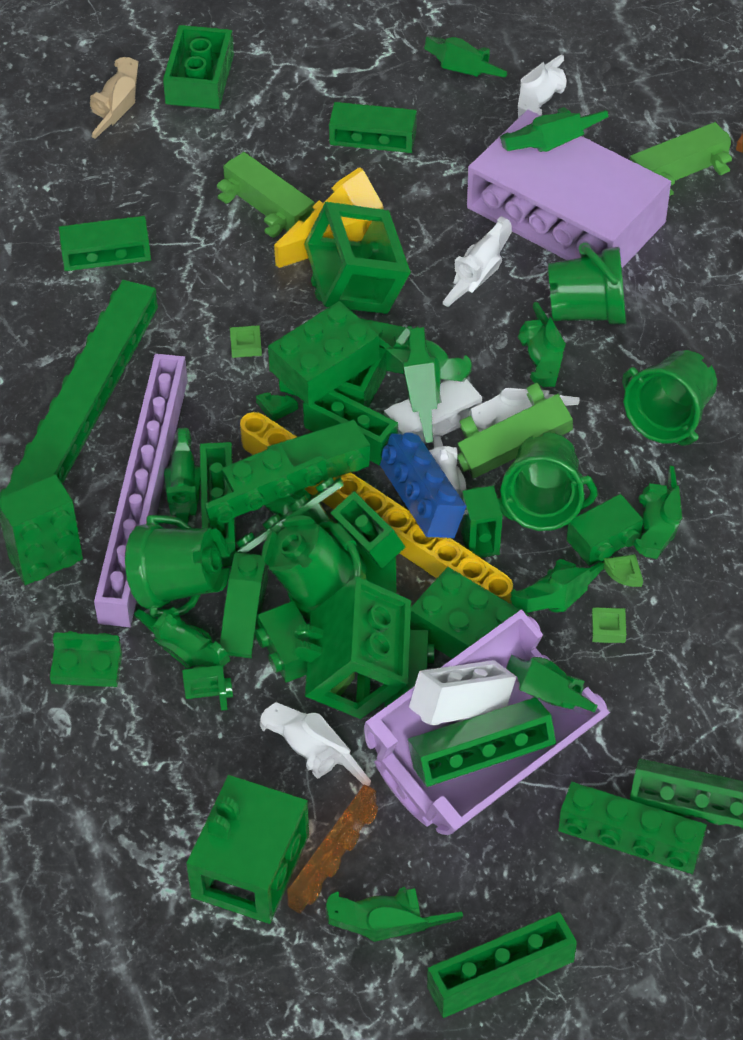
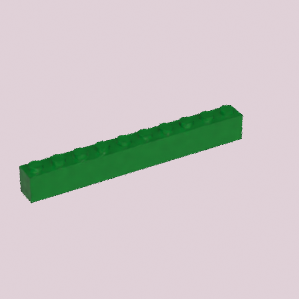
M122 280L118 289L112 292L107 309L100 313L98 325L94 332L89 333L83 352L77 354L74 368L70 375L64 377L60 393L52 399L46 418L40 420L36 436L32 442L30 441L26 445L24 457L20 464L15 465L13 468L11 480L8 486L1 490L0 498L54 474L57 475L62 484L64 483L158 309L156 288Z

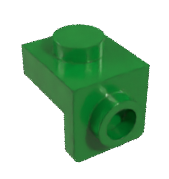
M223 665L210 667L196 666L192 669L182 670L186 699L219 695L221 711L228 710L226 698H232L233 692L231 677L224 678Z

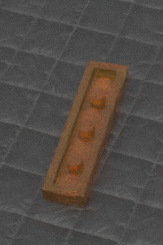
M364 784L287 890L289 908L301 914L307 904L312 905L315 903L320 895L322 883L327 876L332 878L341 863L340 858L346 850L351 851L355 847L360 836V830L365 824L370 825L378 812L376 790Z

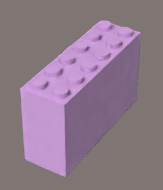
M527 110L503 134L515 132L531 124L536 117L541 115ZM582 136L547 152H539L537 148L532 147L506 151L502 147L500 137H498L468 166L467 208L497 223V219L501 216L511 222L512 232L565 260L581 258L579 246L582 243H588L596 254H601L607 248L619 247L621 266L623 268L666 222L671 181Z

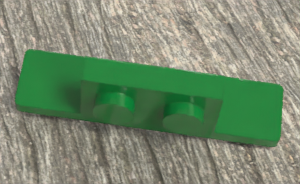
M279 444L223 467V476L232 493L205 504L208 522L211 526L227 523L239 515L258 510L270 502L289 497L294 492L319 484L328 478L327 463L324 456L321 455L293 466L282 445Z
M329 477L315 487L318 491L316 494L308 499L303 495L289 505L290 512L282 517L277 513L262 524L265 529L255 536L252 532L244 535L236 542L238 545L236 553H247L266 540L272 530L278 535L285 528L281 522L287 518L297 515L309 516L318 525L322 521H332L319 502L344 486L341 477L336 480ZM325 529L327 533L331 532L330 529Z

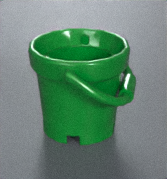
M582 243L579 246L581 258L548 263L553 321L608 320L609 324L626 323L619 247L607 248L601 254H596L588 243Z
M682 350L672 353L659 364L652 365L644 370L638 371L635 367L629 368L622 377V385L625 391L623 403L626 416L635 430L647 439L661 444L675 443L687 446L697 441L699 436L695 432L696 427L702 419L704 407L715 394L717 387V377L712 365L708 368L702 361L704 357L699 353Z
M546 432L540 437L533 438L531 436L521 444L515 461L504 474L500 487L501 498H498L501 512L506 518L516 521L525 528L536 531L557 530L570 524L581 510L587 508L595 501L598 496L597 486L589 475L583 476L579 473V460L575 454V448L569 440L562 435ZM584 484L587 485L590 491V494L586 499L584 495Z
M148 515L146 524L136 526L130 533L125 548L126 578L131 594L137 603L146 609H150L152 617H160L169 609L158 608L170 604L172 600L190 597L185 605L176 608L181 616L194 608L201 594L223 591L228 582L230 568H222V558L229 557V551L220 530L217 528L211 529L212 527L192 528L182 519L172 516ZM159 523L172 524L179 528H163Z
M297 515L281 522L285 528L278 535L272 530L263 545V561L286 589L290 602L294 601L301 615L310 620L313 610L355 576L366 580L367 566L364 559L356 548L355 540L340 523L322 521L318 525L309 516ZM325 529H330L331 533L335 538H333L329 533H327Z

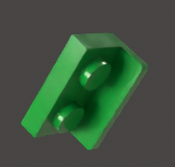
M73 631L65 633L55 632L53 634L54 655L50 672L51 684L118 686L122 660L119 636L108 633L79 634Z

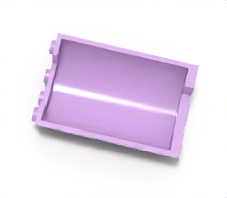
M521 609L441 668L492 660L506 668L511 654L525 661H529L531 657L550 659L545 655H541L536 649L543 636L538 623L532 617L527 616ZM517 677L508 706L534 698L519 690L520 684ZM413 687L367 720L364 725V734L368 748L373 749L375 747L378 754L377 760L374 761L378 771L399 801L425 826L428 827L433 823L438 826L436 828L438 833L450 835L600 722L610 712L607 710L605 701L598 694L593 693L589 687L582 691V695L598 705L595 712L577 706L574 709L563 708L539 700L552 716L556 739L555 745L429 787L425 786L413 769L407 739L460 721L444 722L439 725H430L423 722L421 717L409 708L414 691Z

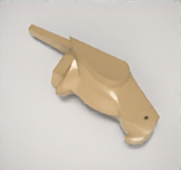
M129 57L118 58L114 64L117 67V73L106 82L102 92H96L90 96L92 112L104 118L93 131L92 138L96 139L111 124L113 126L135 103L138 61Z

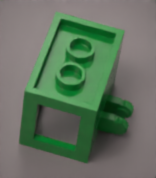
M325 202L304 243L313 270V276L310 280L312 286L317 288L315 290L316 299L323 302L324 307H330L340 301L350 310L388 314L411 273L389 210ZM341 217L372 221L361 242L348 240ZM329 224L334 239L323 237Z
M355 576L311 612L310 624L302 623L295 625L294 636L301 640L296 643L294 642L292 653L296 657L307 661L305 697L362 719L407 686L411 600ZM352 673H358L356 702L329 692ZM370 678L383 683L382 686L370 694Z
M228 775L186 863L191 898L271 924L309 838L308 801ZM214 880L254 892L255 902L211 888Z

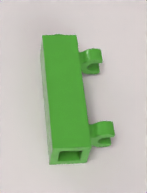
M714 122L630 156V161L670 180L671 185L675 184V180L713 166L719 175L730 172V168L726 163L732 161V157L729 154L731 138L726 131H723ZM670 189L669 196L673 195L674 193L672 189Z
M245 152L229 160L223 166L224 179L217 184V188L222 191L218 195V199L225 204L231 202L236 195L245 200L266 216L264 222L269 227L265 229V233L272 238L278 236L283 229L288 232L299 220L305 222L314 211L313 206L315 202Z
M535 383L526 388L528 392L527 397L532 404L531 407L481 432L478 431L471 416L460 420V428L466 438L458 442L459 454H457V461L462 471L468 470L472 478L475 479L515 459L521 444L531 436L533 438L540 437L546 432L564 435L572 431L573 419L560 395L556 394L545 399L539 384Z

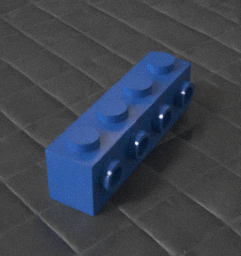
M409 432L404 434L391 433L388 443L382 451L381 468L426 537L455 538L467 506L419 435Z

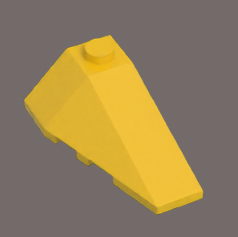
M360 167L339 180L332 187L334 193L325 201L383 209L382 202L364 170ZM319 200L313 206L314 211L305 222L299 220L274 244L275 265L281 268L308 259L304 243L325 202L322 203ZM341 217L348 240L354 242L363 239L372 222ZM329 224L323 237L334 239Z

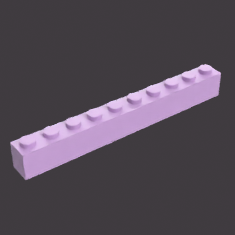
M154 355L94 600L98 624L131 627L136 600L131 594L126 578L125 548L129 535L138 525L146 524L148 515H157L165 480L164 472L165 468L168 467L188 381L185 356Z

